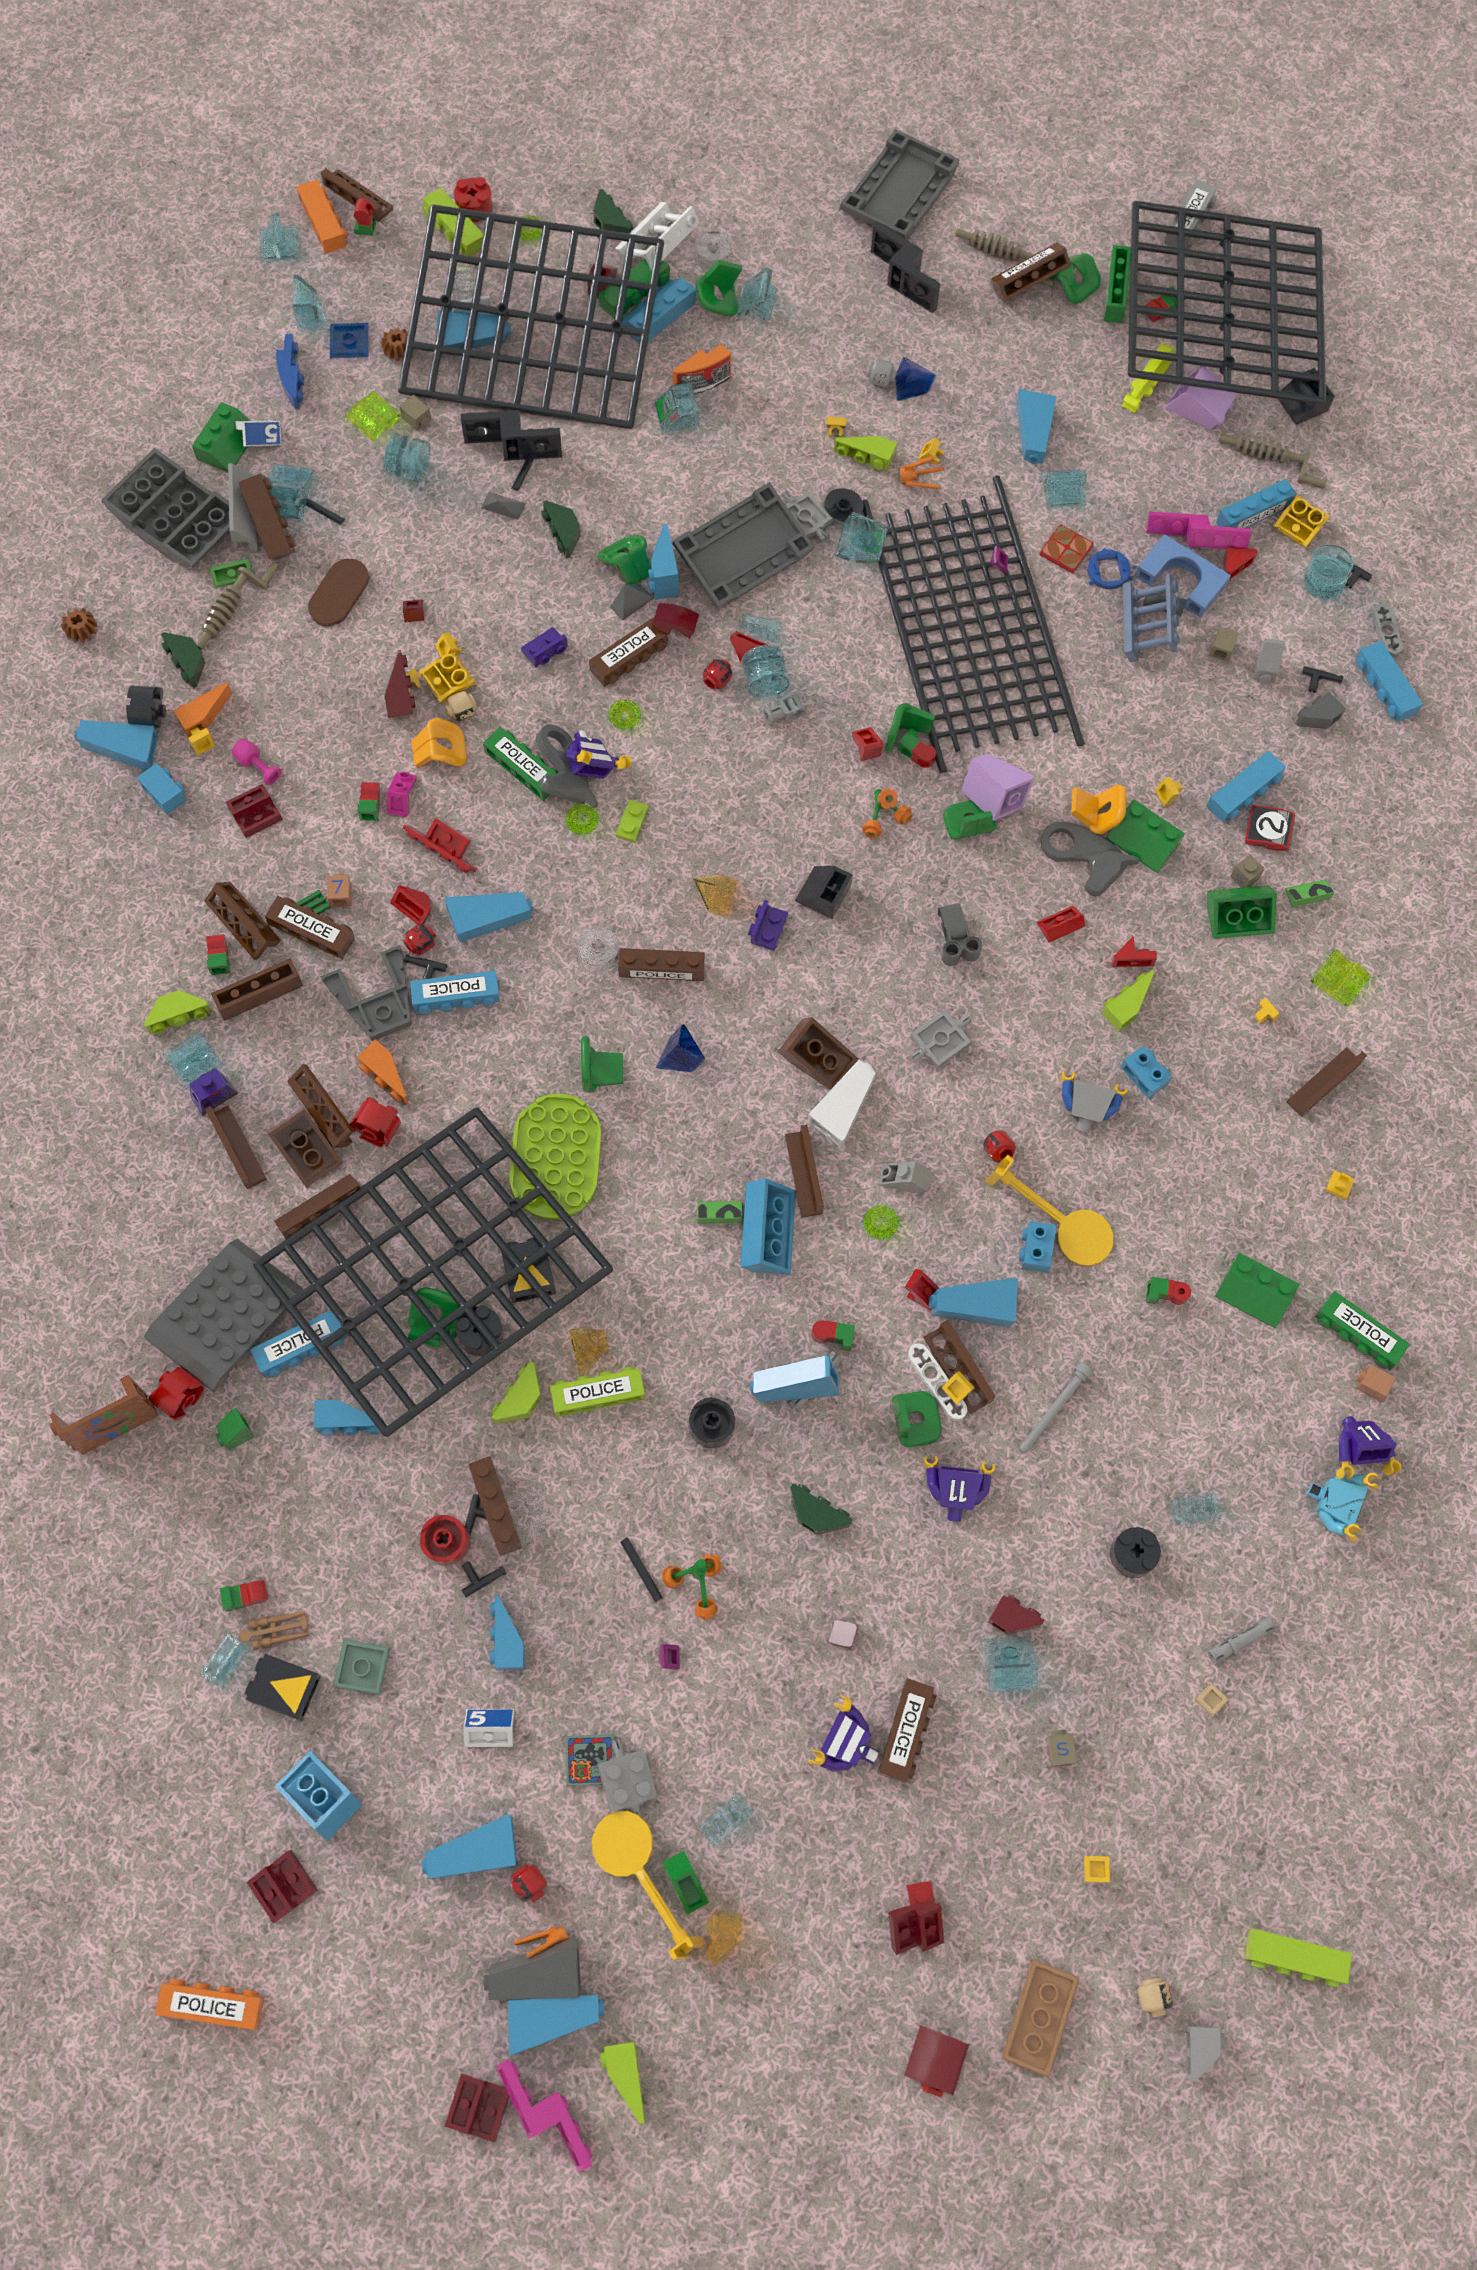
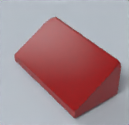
M1074 906L1037 922L1048 943L1085 927L1084 915Z

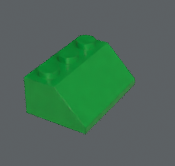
M220 402L192 445L196 460L228 472V463L237 465L248 446L243 444V431L236 429L235 421L251 420L239 409Z
M1133 799L1126 808V814L1122 822L1110 831L1106 839L1129 855L1139 858L1141 863L1158 873L1179 847L1185 833Z
M1269 885L1207 891V911L1213 939L1275 933L1277 893Z
M1238 1253L1233 1259L1214 1297L1276 1328L1300 1284Z

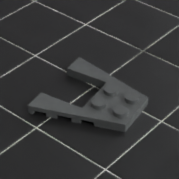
M400 945L380 952L395 987L358 1002L354 1001L341 969L320 976L322 982L371 1041L412 1025Z

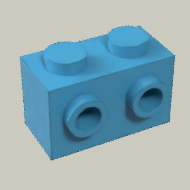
M156 763L139 775L137 779L142 789L167 815L187 801L183 794L185 789L178 781L174 782L171 779L173 776L167 768L162 769Z
M1144 1045L1124 1059L1121 1065L1123 1071L1148 1099L1166 1087L1172 1078L1169 1070L1165 1066H1161L1156 1060L1155 1054L1151 1050H1147Z
M1029 1221L1027 1228L1023 1227L1021 1240L1025 1241L1024 1249H1020L1018 1260L1022 1262L1021 1269L1049 1272L1056 1225Z

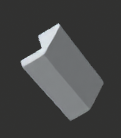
M228 463L229 528L232 543L248 542L250 553H258V531L238 483L255 475L233 463Z

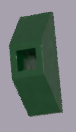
M600 189L593 209L594 224L601 230L630 234L633 231L631 221L624 217L621 208L614 204L612 197L609 194L607 195L603 189Z
M544 501V510L541 511L545 523L549 522L550 524L549 531L552 538L556 537L558 540L556 544L559 552L564 553L566 559L570 558L581 536L580 524L572 509Z
M163 632L161 636L164 642L161 645L166 654L171 653L173 656L170 659L176 669L180 668L182 670L180 674L186 684L190 682L192 687L196 688L205 665L202 652L192 637Z
M792 1484L790 1494L797 1522L817 1535L850 1527L853 1520L849 1518L850 1514L841 1508H838V1510L829 1506L830 1502L821 1496L816 1498L811 1495V1491L804 1485L799 1484L797 1486Z

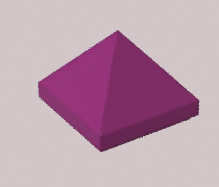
M995 546L989 564L1001 572L1007 573L1008 555L998 546Z
M660 1645L658 1659L662 1669H680L679 1645Z

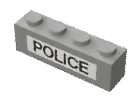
M1196 179L1181 207L1210 211L1208 208H1213L1217 196H1214L1217 187ZM1178 215L1174 218L1171 226L1177 227ZM1185 216V228L1200 230L1203 224L1201 221H1206V219ZM1166 234L1164 244L1177 247V235ZM1185 236V249L1187 246H1192L1195 238Z

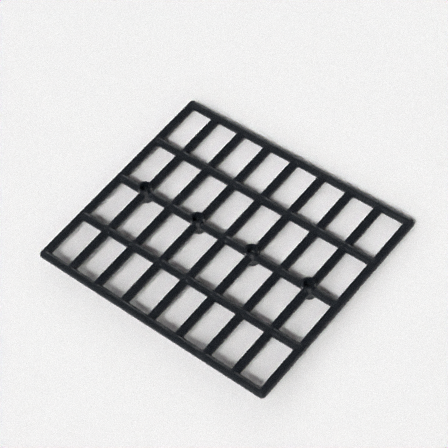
M1133 201L1128 376L1130 378L1324 405L1326 403L1322 229L1150 202ZM1139 209L1178 215V225L1174 227L1140 222ZM1185 216L1222 221L1223 234L1185 228ZM1231 223L1269 228V241L1235 236V232L1231 229ZM1139 230L1177 235V247L1139 242ZM1277 230L1314 235L1315 247L1277 242ZM1185 236L1220 241L1219 244L1223 248V254L1185 249ZM1231 243L1269 249V261L1231 256ZM1138 250L1177 256V268L1138 263ZM1277 250L1314 255L1315 268L1278 263ZM1185 257L1222 262L1223 275L1185 270ZM1231 264L1269 269L1270 282L1235 277V273L1231 271ZM1138 271L1176 276L1177 289L1138 284ZM1277 271L1315 276L1316 289L1277 283ZM1185 278L1220 283L1219 286L1223 289V296L1184 291ZM1231 285L1270 290V303L1232 298ZM1277 291L1316 297V310L1278 304ZM1137 292L1176 297V310L1137 305ZM1184 299L1223 304V317L1184 312ZM1231 306L1270 311V324L1237 320L1235 315L1231 313ZM1137 313L1176 319V332L1138 327ZM1278 313L1316 318L1317 331L1278 326ZM1184 320L1220 325L1219 328L1223 331V339L1184 333ZM1231 327L1269 332L1270 346L1231 340ZM1278 334L1317 339V353L1278 347ZM1142 335L1176 340V354L1136 348V336ZM1184 342L1223 347V361L1184 355ZM1231 348L1270 354L1271 368L1236 363L1235 358L1231 356ZM1278 355L1317 361L1318 374L1278 369ZM1136 356L1176 362V376L1136 370ZM1184 363L1220 368L1219 371L1223 375V383L1184 377ZM1231 370L1271 376V389L1231 384ZM1279 377L1318 383V396L1279 391Z
M431 205L398 386L399 394L501 410H520L521 413L632 429L635 422L664 240L661 238L442 205ZM437 213L458 216L451 253L431 250ZM465 217L486 220L480 258L459 255ZM494 222L514 225L508 262L487 259ZM522 226L543 229L536 266L516 263ZM550 230L571 233L565 270L544 267ZM578 235L599 237L593 275L572 272ZM607 239L628 242L621 279L601 276ZM635 243L656 246L650 283L629 280ZM429 258L450 261L444 295L440 298L423 296ZM457 263L478 266L472 303L451 300ZM486 267L506 270L502 299L497 307L479 304ZM514 271L535 274L529 311L508 309ZM542 276L563 278L558 312L554 315L536 313ZM571 280L592 283L585 320L565 317ZM599 284L620 287L615 320L611 324L593 321ZM628 288L648 291L642 329L622 326ZM421 304L442 307L435 344L415 341ZM452 309L470 311L464 349L443 346L448 314ZM478 312L498 315L492 353L471 350ZM509 317L527 320L521 357L500 354L505 321ZM535 321L555 324L549 361L528 358ZM566 326L584 328L578 366L557 363L562 329ZM591 330L612 333L606 370L585 367ZM623 334L641 337L635 374L614 371L619 338ZM413 349L434 352L427 390L406 387ZM441 353L462 356L456 394L435 391ZM470 358L491 361L484 399L463 396ZM498 362L519 365L513 403L492 400ZM527 366L547 369L541 407L520 404ZM555 371L576 374L570 412L549 409ZM584 375L605 378L598 416L577 413ZM612 379L633 382L627 420L606 417Z
M478 1107L473 1108L253 1262V1267L384 1437H389L613 1272V1266ZM474 1118H477L502 1148V1150L485 1162L478 1158L457 1132V1130ZM447 1137L454 1141L475 1167L474 1170L457 1182L430 1151L431 1148ZM421 1155L424 1156L448 1186L447 1189L430 1201H428L403 1170L404 1167ZM507 1156L535 1187V1189L519 1200L513 1199L489 1171L490 1168ZM394 1174L397 1175L421 1205L420 1208L403 1220L398 1217L376 1189L378 1185ZM480 1175L483 1176L508 1207L490 1221L484 1217L462 1190L463 1187ZM367 1193L394 1225L376 1239L371 1237L348 1208V1206ZM454 1194L481 1226L465 1239L458 1237L435 1209V1207ZM540 1195L568 1227V1229L550 1242L547 1241L522 1211L523 1207ZM340 1212L366 1244V1246L347 1259L320 1227ZM425 1214L431 1217L453 1244L451 1249L435 1260L431 1258L407 1228ZM509 1217L518 1218L541 1246L539 1250L523 1261L517 1257L494 1229ZM311 1232L317 1236L339 1264L319 1279L293 1247L295 1243ZM398 1233L405 1238L426 1265V1267L410 1278L403 1277L380 1248L381 1245ZM488 1234L514 1266V1268L496 1281L490 1277L468 1250L470 1245ZM573 1235L577 1237L602 1267L601 1270L583 1283L555 1250V1248ZM284 1251L311 1284L291 1299L264 1266ZM370 1253L376 1256L398 1285V1287L379 1300L352 1267ZM456 1255L463 1257L487 1286L468 1301L464 1299L440 1269L442 1265ZM546 1255L552 1259L575 1287V1289L556 1303L528 1270L530 1266ZM343 1272L346 1273L371 1305L354 1318L347 1317L324 1287ZM431 1273H433L459 1306L441 1321L437 1320L413 1289V1286ZM519 1274L548 1307L530 1322L525 1320L500 1289ZM315 1292L319 1294L342 1326L323 1340L320 1339L296 1307ZM492 1294L520 1327L519 1330L501 1343L473 1310L475 1306ZM401 1295L407 1296L431 1326V1328L412 1342L384 1308ZM375 1313L379 1315L403 1346L402 1349L384 1362L378 1357L357 1328V1326ZM464 1314H466L493 1348L474 1363L469 1360L445 1330L446 1327ZM437 1334L465 1368L445 1384L417 1350V1348ZM345 1335L353 1338L375 1367L355 1383L328 1349L329 1346ZM408 1355L412 1357L437 1389L417 1405L389 1371L391 1367ZM380 1375L408 1409L406 1413L388 1426L360 1391Z

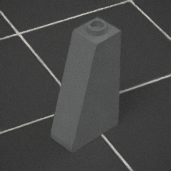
M578 1938L559 1942L531 1958H528V1953L492 1964L488 1975H484V1991H488L489 2000L579 1997L581 1978Z

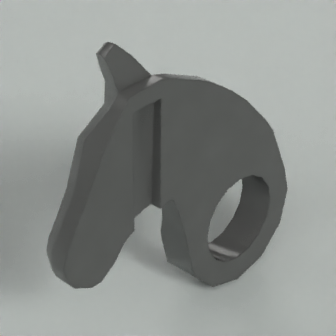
M547 724L542 727L536 735V744L541 753L559 772L555 776L544 775L540 779V786L543 791L581 804L587 802L593 808H597L598 802L589 788L588 777L573 775L570 761L566 758L568 747L573 743L571 736L556 725ZM548 737L556 739L562 745L564 751L554 748L548 741Z
M1054 822L1047 826L1041 835V849L1048 858L1056 862H1088L1090 877L1086 882L1085 891L1091 896L1103 894L1121 876L1128 865L1139 863V858L1123 854L1105 837L1095 834L1090 829L1079 824ZM1056 832L1066 833L1072 838L1073 847L1067 851H1058L1049 843V837Z

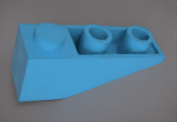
M339 1400L315 1401L314 1428L317 1432H320V1435L332 1436L334 1432L343 1431L345 1435H356L357 1431H367V1434H380V1431L366 1413Z
M495 1596V1602H491L490 1606L491 1617H495V1626L490 1628L491 1641H495V1650L490 1651V1663L495 1665L496 1671L525 1670V1645L499 1596Z

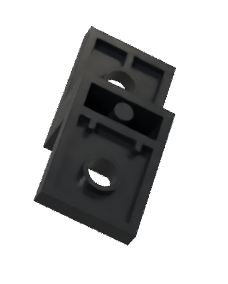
M877 222L873 226L870 252L889 264L887 286L933 314L938 305L940 283L921 272L923 250Z
M520 410L461 413L464 444L502 442L504 461L526 460L530 454H534V459L563 458L560 428L549 427L545 429L522 430Z

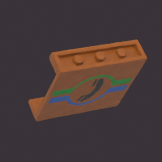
M127 1375L120 1379L127 1396L70 1425L65 1423L55 1413L50 1414L52 1423L49 1425L55 1436H59L60 1440L65 1441L67 1446L71 1445L74 1451L77 1450L84 1455L159 1415L155 1406L148 1400L149 1395Z

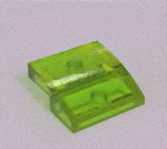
M375 391L363 397L345 415L352 424L372 441L385 428H391L401 416L397 410Z
M1337 949L1330 954L1310 982L1347 1007L1372 975L1358 962L1351 963Z

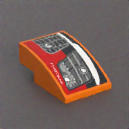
M722 344L708 354L701 349L673 370V395L681 397L698 394L730 379L732 353Z

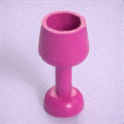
M243 738L233 746L231 753L235 759L244 767L256 766L264 773L263 780L267 785H272L281 776L282 770L279 767L272 766L269 768L259 759L260 749L252 742Z

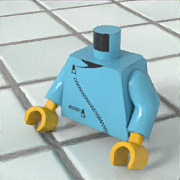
M1369 1473L1367 1476L1354 1474L1348 1480L1346 1475L1340 1480L1335 1476L1333 1479L1331 1478L1326 1481L1324 1488L1311 1483L1307 1495L1319 1500L1315 1511L1319 1513L1320 1520L1329 1531L1342 1536L1348 1535L1352 1542L1358 1541L1357 1537L1352 1535V1533L1359 1532L1362 1534L1360 1527L1355 1522L1368 1490L1365 1486L1368 1485L1374 1490L1379 1488L1378 1484H1371L1373 1479H1381L1376 1473Z

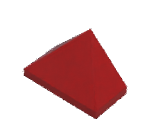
M735 632L730 636L732 645L742 663L770 652L773 646L740 632Z
M402 885L397 887L390 901L393 906L417 925H424L432 910L426 893Z

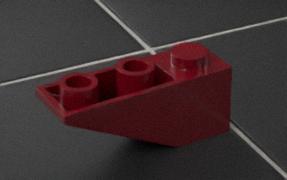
M401 650L397 652L384 694L388 718L413 714L412 708H416L414 695L410 696L408 689L412 687L410 675L406 676L405 667H408L407 657L402 655Z

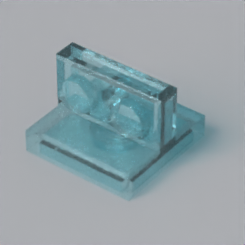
M271 213V222H268V227L259 228L261 262L299 260L297 225L282 226L279 213Z
M768 267L743 284L737 311L738 316L745 317L753 312L764 321L771 319L777 288L770 284L773 271Z
M1086 470L1042 472L1041 479L1047 509L1086 505L1084 492L1087 479Z
M199 1031L162 1054L185 1089L189 1088V1085L202 1074H207L211 1070L219 1069L223 1066L204 1035L202 1036Z

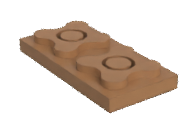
M1031 1960L1001 2059L1045 2077H1050L1079 1983V1977L1037 1960Z

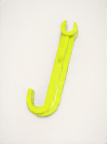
M1161 343L1156 350L1175 354V349L1164 343ZM1151 359L1143 371L1165 374L1172 361ZM1134 380L1131 384L1133 391L1125 396L1122 407L1136 413L1141 405L1142 398L1152 395L1153 388H1155L1158 381Z

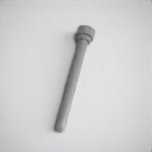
M1082 1362L1074 1369L1075 1373L1073 1374L1074 1378L1021 1444V1452H1028L1081 1382L1084 1383L1090 1380L1094 1374L1090 1367Z

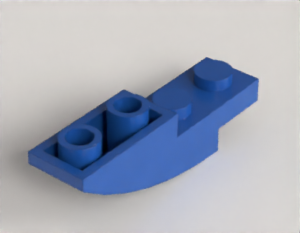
M285 334L284 350H276L277 369L288 400L295 409H299V402H303V391L300 390V387L304 386V375L300 374L297 358H295V354H298L299 351L298 342H294L293 334Z

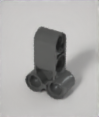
M957 903L938 907V917L942 919L941 927L944 937L947 938L945 939L946 943L941 954L943 963L948 966H954L959 962L960 957L969 962L976 961L981 954L982 941L976 936H970L961 905ZM969 947H972V948H975L976 950H975V951H971V950H969L968 948H969ZM947 952H954L956 955H949Z

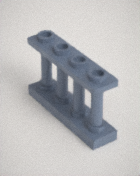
M1166 574V584L1143 590L1134 589L1131 582L1123 584L1124 653L1130 662L1138 661V653L1141 650L1168 644L1173 653L1177 652V644H1180L1177 632L1179 618L1176 614V610L1179 609L1176 597L1178 583L1176 580H1173L1170 574ZM1166 593V602L1139 608L1137 606V601L1140 598ZM1167 610V619L1140 625L1137 623V618H1140L1141 615ZM1167 627V636L1142 642L1138 641V635L1142 632Z

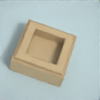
M1212 1682L1195 1699L1211 1717H1214L1229 1700Z

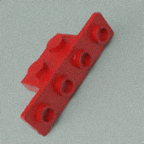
M435 818L426 835L412 826L404 825L402 829L407 831L406 835L411 839L423 841L425 848L433 852L437 850L441 853L440 857L442 859L457 863L459 870L465 873L477 871L476 867L462 859L471 839L441 820Z

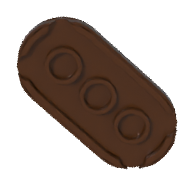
M350 558L342 559L330 568L308 604L309 614L315 623L328 627L336 623L340 624L346 619L369 582L368 570L362 562Z

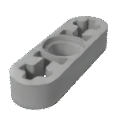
M1379 604L1375 607L1372 618L1379 641L1383 642L1392 658H1395L1403 648L1392 609L1386 604ZM1379 611H1382L1383 614H1386L1385 617H1384V622H1382V621H1383V615H1382V614H1378ZM1389 628L1392 634L1387 635L1383 633L1382 629ZM1390 644H1392L1393 648H1396L1395 651H1393L1392 648H1389Z

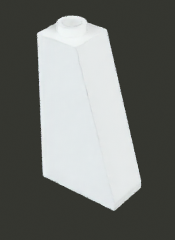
M858 1060L808 1115V1122L840 1148L844 1145L874 1082L876 1073L873 1067L866 1062L863 1063Z

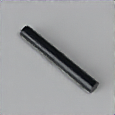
M534 454L528 455L511 489L519 491L534 461Z
M294 493L293 499L339 525L345 521L343 517L300 493Z
M627 1537L620 1541L654 1602L656 1603L663 1599L629 1538Z

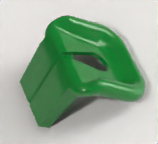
M1087 253L1069 257L1071 266L1049 277L1059 279L1068 300L1074 304L1081 303L1099 288L1101 283V275L1095 260ZM1075 268L1083 276L1081 285L1076 284L1073 271Z
M718 260L705 275H701L697 279L696 291L699 302L704 309L725 316L737 314L738 304L734 283L742 271L741 265ZM714 286L719 288L723 300L715 297Z
M628 535L604 548L597 555L599 561L617 567L626 584L640 582L648 577V570L651 569L645 551L647 541L642 535ZM625 549L629 550V552L619 553L620 551Z
M908 703L899 705L895 711L885 751L887 753L893 751L898 731L902 728L907 730L912 728L916 732L929 735L935 715L911 706Z
M972 800L952 804L946 808L943 814L949 837L955 840L992 832L997 829V824L993 821L992 812H984Z
M588 1036L581 1038V1078L583 1091L591 1093L596 1090L597 1086L623 1084V1053L596 1052L590 1046V1038Z
M423 1287L415 1291L429 1310L434 1306L441 1309L442 1316L439 1321L459 1307L448 1292L429 1287ZM412 1302L408 1317V1325L411 1328L408 1339L411 1341L431 1328L430 1324ZM457 1320L445 1328L452 1338L457 1336ZM437 1334L424 1344L440 1347L444 1342Z
M917 1391L898 1394L892 1398L898 1438L903 1446L928 1445L939 1439L942 1433V1426L937 1402L930 1393ZM913 1412H920L924 1416V1421L921 1424H909L908 1415Z

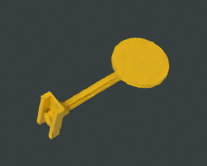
M1009 1155L994 1168L996 1170L985 1180L988 1185L992 1187L1001 1180L1059 1223L1057 1242L1061 1252L1069 1261L1077 1265L1091 1266L1102 1262L1109 1255L1113 1247V1232L1110 1224L1102 1215L1092 1210L1083 1209L1071 1212L1067 1216L1063 1215L1009 1171L1014 1162V1159Z
M615 1811L605 1816L596 1826L592 1837V1852L597 1864L605 1872L614 1876H631L633 1874L637 1876L673 1934L672 1938L676 1945L668 1951L673 1960L688 1959L691 1957L690 1951L694 1948H703L707 1944L702 1936H689L685 1929L681 1928L644 1868L649 1862L653 1851V1835L649 1825L640 1815L630 1811Z

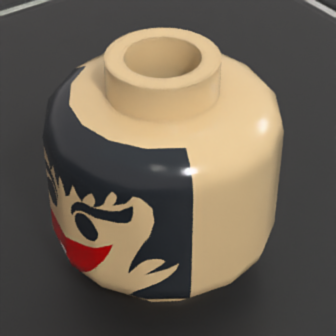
M464 691L448 697V705L445 706L448 716L450 718L454 717L458 722L474 716L477 709L472 694H467Z
M1162 1977L1142 1980L1143 1985L1138 1987L1141 2009L1144 2012H1151L1152 2017L1167 2015L1166 2009L1173 2006L1169 1983L1162 1981Z

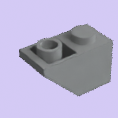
M916 1161L883 1164L878 1185L910 1193L928 1192L932 1171Z

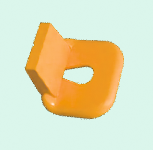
M441 718L431 719L427 726L411 741L414 766L421 767L432 760L456 767H461L467 762L464 733L458 725ZM437 739L448 740L451 744V749H447L439 744Z
M1117 784L1093 796L1076 787L1072 789L1071 813L1089 827L1093 833L1104 834L1118 826L1125 817L1126 788L1121 784ZM1108 803H1112L1109 811L1098 815V811Z

